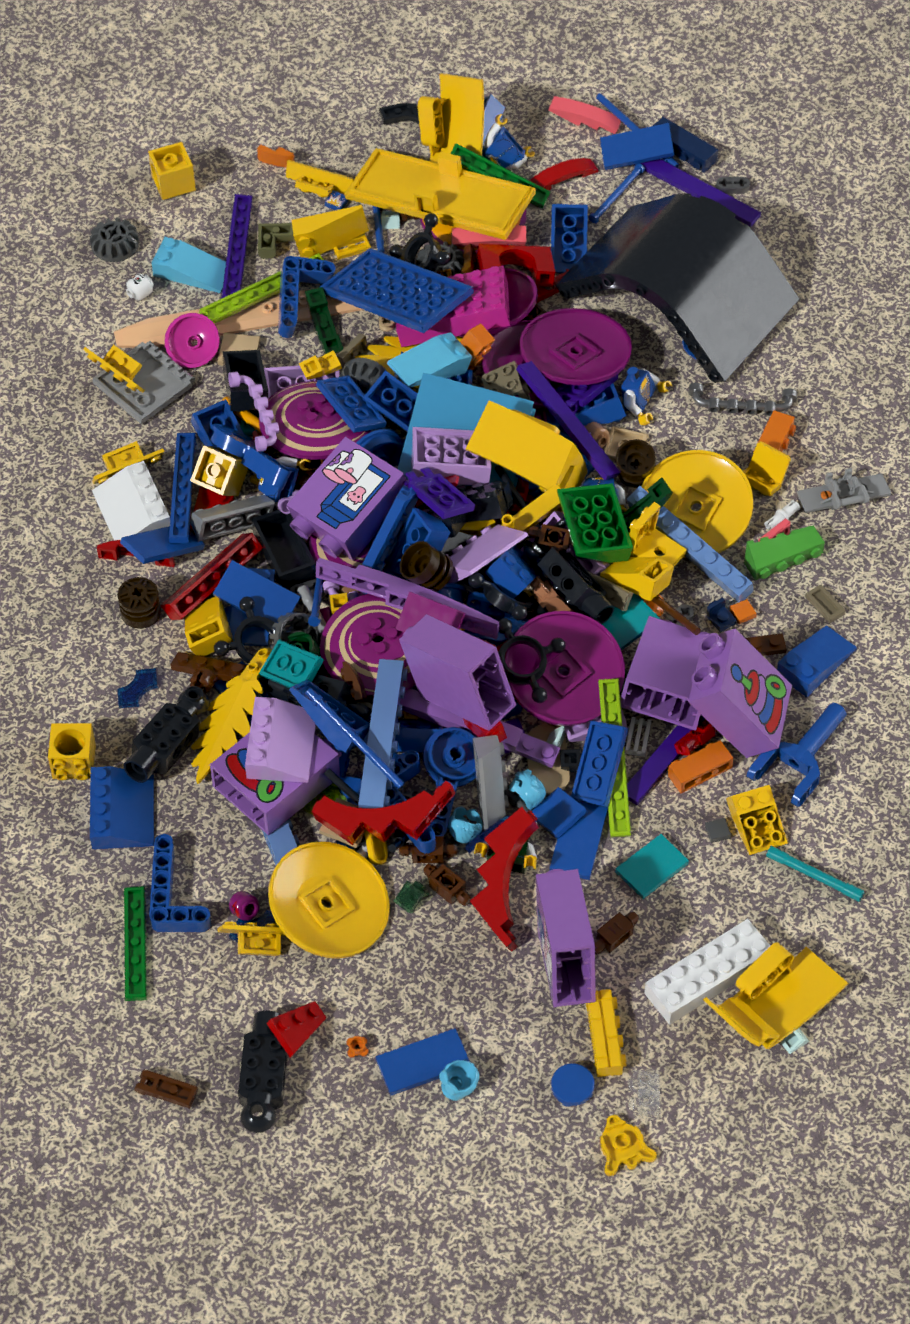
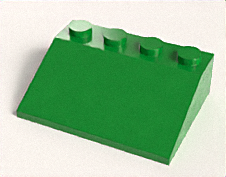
M613 483L557 489L576 556L608 563L628 561L633 545Z

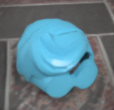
M528 769L515 774L514 780L509 785V790L512 793L517 792L521 799L525 801L526 807L532 810L545 798L546 789L544 784L531 774L532 771Z
M460 806L455 808L450 816L447 828L455 841L469 843L481 834L483 822L477 810H466ZM466 815L468 819H470L471 821H476L477 823L473 824L463 816Z
M456 1060L449 1063L439 1075L443 1094L448 1099L454 1101L468 1096L475 1090L480 1078L479 1071L469 1061Z

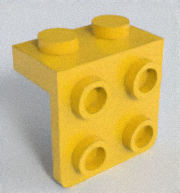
M760 441L756 444L749 467L743 470L751 487L759 490L763 495L772 496L781 488L791 458Z

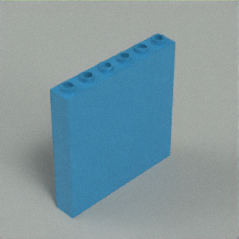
M423 373L398 470L403 472L404 475L406 472L411 471L413 427L475 430L489 400L510 410L514 409L534 417L536 411L533 408L534 401ZM491 462L489 484L494 481L502 482L494 469L498 464ZM503 467L516 487L519 477H515L516 473Z

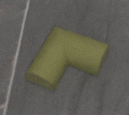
M292 223L258 224V255L262 259H272L275 257L276 242H295Z

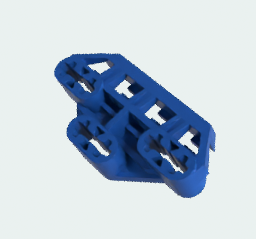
M406 485L402 486L362 564L363 566L382 572L402 532V525L405 526L412 509L419 499L412 487L409 489Z

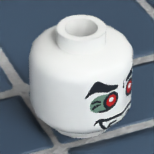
M139 273L127 281L126 293L130 298L140 301L153 292V281L148 275Z

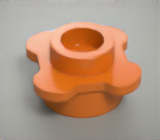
M354 1036L347 1039L346 1044L349 1047L347 1055L350 1058L358 1055L362 1057L368 1055V1049H366L367 1039L365 1037Z

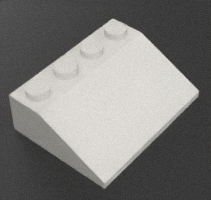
M144 461L123 468L92 490L113 540H121V537L170 526V516Z

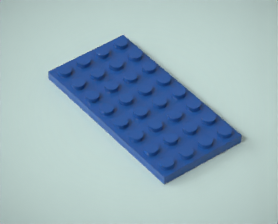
M371 248L320 286L323 287L325 295L421 333L428 331L474 293L472 286Z

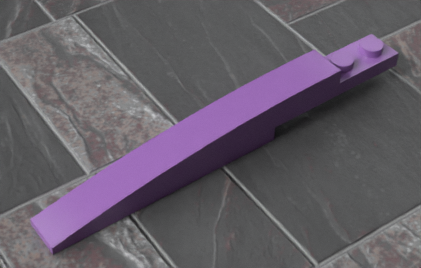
M319 558L316 562V578L386 599L385 605L403 610L410 591L466 613L460 628L494 639L498 638L499 622L442 594L360 564L354 569Z
M410 688L405 691V698L400 701V704L403 705V711L444 728L464 729L475 738L478 737L464 724L462 717L421 698L417 690ZM500 721L507 736L502 741L504 749L550 768L553 767L560 751L559 747L523 733L521 728Z

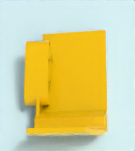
M440 73L441 98L421 96L418 100L421 143L424 146H429V161L438 163L437 157L441 152L450 154L455 143L482 156L484 134L483 79Z
M490 400L466 446L467 451L494 462L540 486L539 489L542 492H546L555 484L561 489L578 487L582 485L588 472L584 458L573 442L559 435L560 430L556 426L520 411L510 410Z
M775 942L739 976L735 985L740 990L732 998H728L720 1005L713 1003L707 997L703 1000L750 1043L758 1047L763 1045L766 1049H770L826 1006L848 985V982L808 947H805L794 957L779 942Z

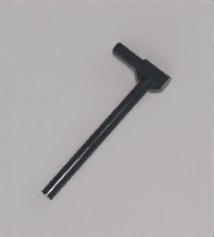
M497 465L494 468L502 482H509L512 497L522 510L527 504L503 467ZM565 518L560 519L554 526L563 528L567 525ZM539 523L534 526L539 527L540 530L542 529ZM548 529L545 542H549L547 537H550L552 540L558 532L554 531L548 534L552 530Z
M329 768L324 775L358 805L360 795ZM396 829L391 835L393 842L389 845L388 849L390 852H395L410 839L403 831Z

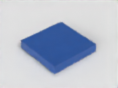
M559 787L532 810L538 818L536 822L557 839L587 812L585 807Z

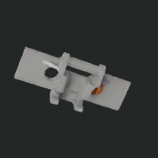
M852 468L845 469L843 478L833 480V473L829 472L825 475V485L796 492L805 513L828 508L832 510L840 509L841 506L855 503L865 504L869 503L871 499L892 494L882 473L857 478L856 476L852 477Z

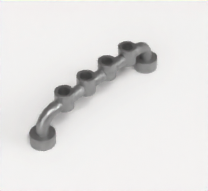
M691 383L688 392L696 404L708 407L709 412L715 413L719 412V408H727V412L731 414L738 413V409H746V414L755 415L757 410H764L766 416H771L773 410L785 411L797 400V391L791 388L782 391L783 404H776L774 401L757 403L755 400L741 402L737 399L724 401L715 397L709 400L702 399L700 396L703 395L704 386L700 383Z

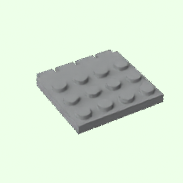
M151 341L147 343L142 342L127 353L143 365L132 380L145 390L143 393L138 389L134 392L126 386L127 381L123 380L120 382L113 377L114 372L112 370L109 373L103 370L92 378L93 384L141 425L192 388V383L195 380L193 376L184 371L180 365L162 350H159Z

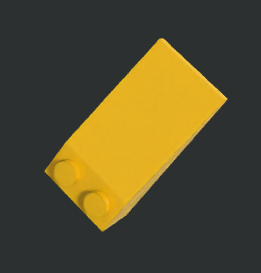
M362 205L291 220L293 236L300 257L310 258L318 253L321 255L369 231Z

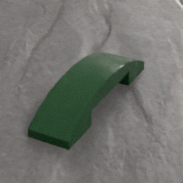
M323 287L305 291L309 312L324 353L327 354L334 350L335 354H338L343 350L339 334L337 335Z
M660 478L647 489L649 493L623 513L628 533H630L629 526L631 522L641 516L645 507H650L656 502L660 505L661 509L673 494L664 478Z

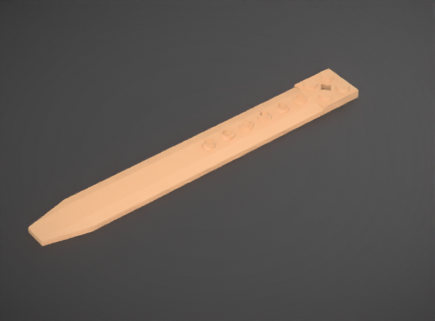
M312 289L298 292L297 322L312 319L305 296V291ZM280 294L265 299L215 323L219 336H223L224 333L235 334L278 326ZM325 295L331 316L363 310ZM200 309L148 318L114 331L116 345L118 348H135L142 342L147 343L151 341L157 347L165 346V334L169 325L183 314H199Z

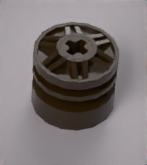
M633 439L623 443L618 448L616 466L620 471L618 475L620 481L632 488L642 486L645 478L656 466L655 451L649 443Z
M418 541L412 544L403 554L400 562V572L409 581L437 592L450 580L453 572V562L449 556L437 550L429 543Z
M145 577L130 578L122 583L118 589L117 597L120 614L124 623L136 629L148 628L155 624L161 615L159 592L155 583Z

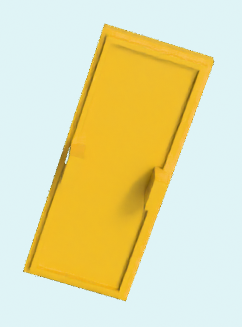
M375 148L344 193L345 199L422 219L428 213L421 210L429 211L438 217V223L503 240L508 238L536 194L534 187L462 170L461 157L441 152L437 157L438 163L379 148Z

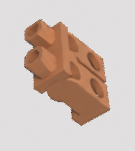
M536 576L529 584L534 589L533 594L538 603L543 608L546 607L549 612H575L572 605L552 586L548 579L543 582Z

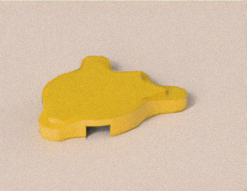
M611 1115L607 1118L604 1132L600 1137V1147L606 1157L604 1172L607 1176H614L621 1164H626L628 1169L633 1170L641 1161L651 1163L656 1160V1152L645 1144L643 1135L637 1126L627 1124L626 1121L617 1115Z

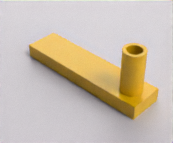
M555 484L513 517L510 514H505L501 519L502 526L527 532L529 527L537 525L561 507L557 494V489L561 488Z

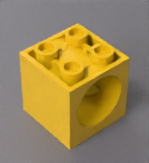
M182 142L148 151L151 176L162 200L196 191L193 165Z
M203 445L190 481L220 495L238 496L248 468L241 463L242 458L220 447Z
M51 723L48 760L53 779L61 781L66 779H78L81 781L90 779L91 767H94L96 749L92 723ZM72 750L80 751L79 753L74 755H64L66 752Z

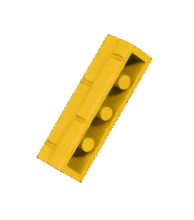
M610 989L595 990L596 1002L586 1003L596 1075L597 1077L622 1075L623 1067H626V1056L621 1054L620 1048H623V1036L618 1035L617 1030L621 1028L619 1015L615 1016L614 1011L618 1009L617 998L612 997Z

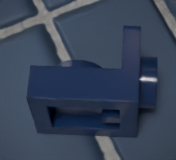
M724 598L712 601L708 605L706 617L720 633L736 624L737 620L725 607Z

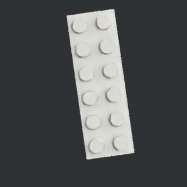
M746 919L645 982L644 994L668 1024L671 1025L706 1003L703 1000L705 997L710 1000L733 986L739 976L770 945L753 924Z

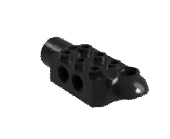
M525 541L524 554L522 555L524 561L534 568L538 566L542 575L552 580L554 583L553 587L566 596L565 600L570 605L577 606L583 615L596 620L601 625L612 616L615 608L605 597L607 592L569 551L552 546L547 552L538 542Z
M318 674L315 675L312 680L313 684L370 723L372 710L364 704L355 703V698H352L351 686L348 683ZM268 680L267 694L269 697L302 707L290 692V688Z
M188 687L178 697L177 704L166 703L133 739L132 755L123 765L125 772L130 778L144 783L153 773L166 774L197 739L200 725L197 715L207 711L210 706L209 697L200 687Z
M264 1010L255 1013L252 1032L244 1034L238 1089L239 1102L243 1106L240 1120L245 1129L254 1133H262L269 1130L276 1120L275 1110L283 1106L288 1054L267 1025L271 1018L281 1015L275 1011ZM256 1112H261V1113H263V1114L260 1115V1116H254V1115H253V1114L256 1113Z

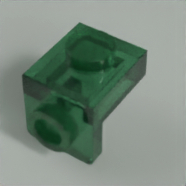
M416 880L415 882L406 881L393 902L412 914L421 899L428 897L429 893L424 890L426 887Z

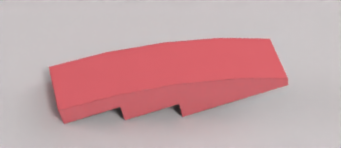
M557 96L553 97L548 111L579 126L583 123L595 130L601 127L613 134H616L621 123L614 114L606 110Z
M515 225L506 240L460 228H452L451 245L465 247L471 244L473 248H478L479 243L525 245L526 226Z

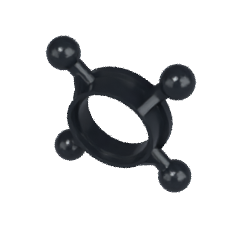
M428 213L424 217V224L426 225L424 232H419L412 236L404 249L399 244L392 245L389 253L392 257H401V260L414 264L419 249L429 242L430 253L422 268L434 272L438 264L447 265L451 260V256L447 251H442L441 245L434 239L431 231L438 224V217L434 213Z
M479 572L473 573L468 578L471 587H483L487 600L498 609L512 615L515 620L521 621L525 619L527 610L531 608L534 609L537 615L549 612L546 607L543 608L538 602L531 600L524 591L519 593L514 599L509 597L491 579L485 580Z
M246 596L240 600L239 606L242 611L246 612L247 619L243 620L237 627L234 637L235 642L217 641L214 645V652L218 656H225L230 650H236L238 655L245 662L249 663L254 655L250 654L243 646V631L249 627H261L270 634H274L275 630L272 629L274 624L272 620L254 615L255 601L251 597ZM290 626L288 630H294L295 628ZM262 677L263 682L267 684L269 679Z
M501 618L498 620L499 632L505 635L507 641L500 647L498 654L507 680L516 685H530L533 690L531 694L532 699L536 703L545 702L548 697L547 691L540 687L537 681L545 672L547 666L546 655L552 652L562 653L566 648L565 641L557 637L550 642V645L542 646L536 639L530 636H514L511 631L512 622L507 618ZM518 644L532 647L539 656V667L530 674L513 672L505 662V653L510 647Z

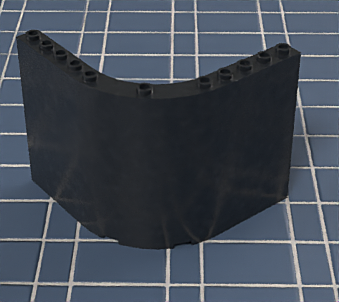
M690 193L675 194L631 206L555 284L559 294L566 299L612 288L628 290L645 298L656 306L672 323L678 335L684 340L699 365L707 373L708 378L714 383L726 381L799 300V297L762 242L747 224L743 225L735 218V213L720 203L704 196L697 198L691 196Z

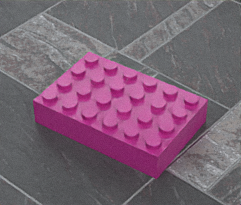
M494 266L489 269L475 270L448 277L472 286L474 293L425 333L396 323V331L401 347L424 343L435 336L450 332L455 337L466 335L470 329L480 323L486 330L510 326L508 281L504 266Z

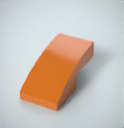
M261 144L257 148L258 160L279 167H287L288 160L295 161L294 153L281 147L274 151Z

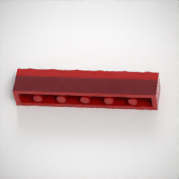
M253 533L241 534L160 606L171 620H181L215 591L232 560L243 566L263 547Z

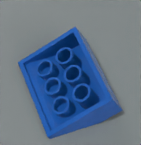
M112 766L91 767L90 841L92 849L154 846V775H151L146 782L140 783L130 778L122 768Z

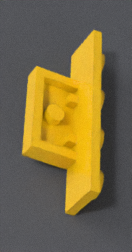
M292 160L287 161L285 177L296 180L295 188L300 189L302 192L316 193L319 197H328L333 190L344 194L354 178Z
M113 344L106 356L101 359L84 347L83 350L88 353L87 358L94 363L97 361L101 362L100 367L108 373L112 370L114 372L113 377L120 382L123 380L127 381L126 386L135 392L138 389L142 393L145 391L132 381L143 365Z
M136 441L102 455L108 471L94 476L92 482L93 484L98 482L102 484L123 468L142 461L145 463L149 461L155 463L162 459L161 456H163L165 451L162 448L144 456Z
M224 922V925H221L217 930L219 933H238V954L280 956L281 936H286L277 924H265V927L257 926V923H245V926L237 925V922Z

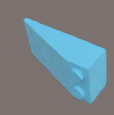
M164 237L151 262L154 277L217 293L222 292L225 261L181 240Z
M450 332L429 339L392 358L387 364L403 383L411 388L420 385L423 373L443 378L466 373L473 356Z

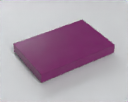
M409 591L395 629L405 632L409 627L419 622L426 614L460 629L466 613Z

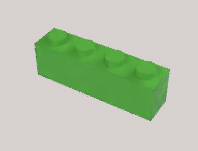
M814 526L792 530L789 535L784 534V532L779 533L772 539L763 537L760 538V542L756 543L750 540L746 543L744 564L755 580L765 579L775 572L785 571L792 565H800L807 559L819 557L824 551L825 542Z

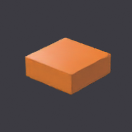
M748 599L730 606V611L738 624L756 618L757 613Z

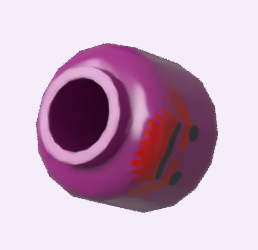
M238 891L231 897L229 909L233 915L247 921L256 917L260 909V903L251 893Z

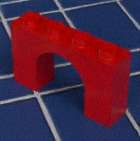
M479 243L476 258L478 270L516 264L531 271L536 286L553 287L555 267L550 247Z

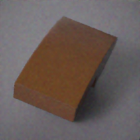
M347 661L342 662L341 677L346 683L353 684L351 686L352 698H355V701L359 703L368 702L360 675L352 664Z

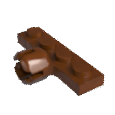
M178 652L170 664L173 671L193 674L189 680L191 682L190 687L204 688L203 691L205 693H209L218 680L230 681L234 677L241 675L247 666Z

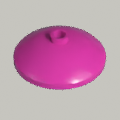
M187 313L177 317L169 325L165 334V348L169 357L185 368H198L209 363L215 357L220 344V336L215 324L208 317L198 313ZM194 340L198 341L196 346H192Z

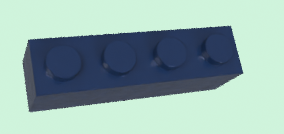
M661 117L653 125L669 123L674 155L681 161L692 165L696 170L705 173L717 162V148L667 118Z

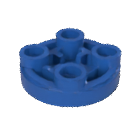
M570 1063L559 1067L554 1072L551 1080L552 1093L564 1106L581 1105L593 1096L594 1077L586 1067Z

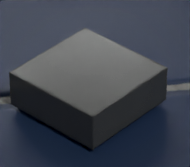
M725 818L705 822V828L711 843L731 839V833Z

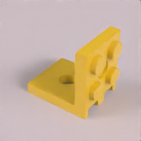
M654 502L650 507H645L641 516L638 519L635 518L629 526V536L633 545L630 556L658 557L675 566L686 555L687 549L656 529L660 505ZM661 551L664 553V555L658 556L655 554V552Z

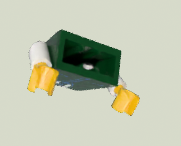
M529 838L516 857L512 868L514 872L525 874L527 866H532L533 869H536L537 855L533 845L529 843ZM487 842L476 843L474 854L481 853L482 857L485 858L487 853V860L496 854Z

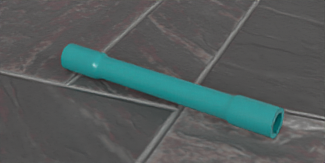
M772 845L766 854V857L830 886L860 902L864 895V890L820 871Z

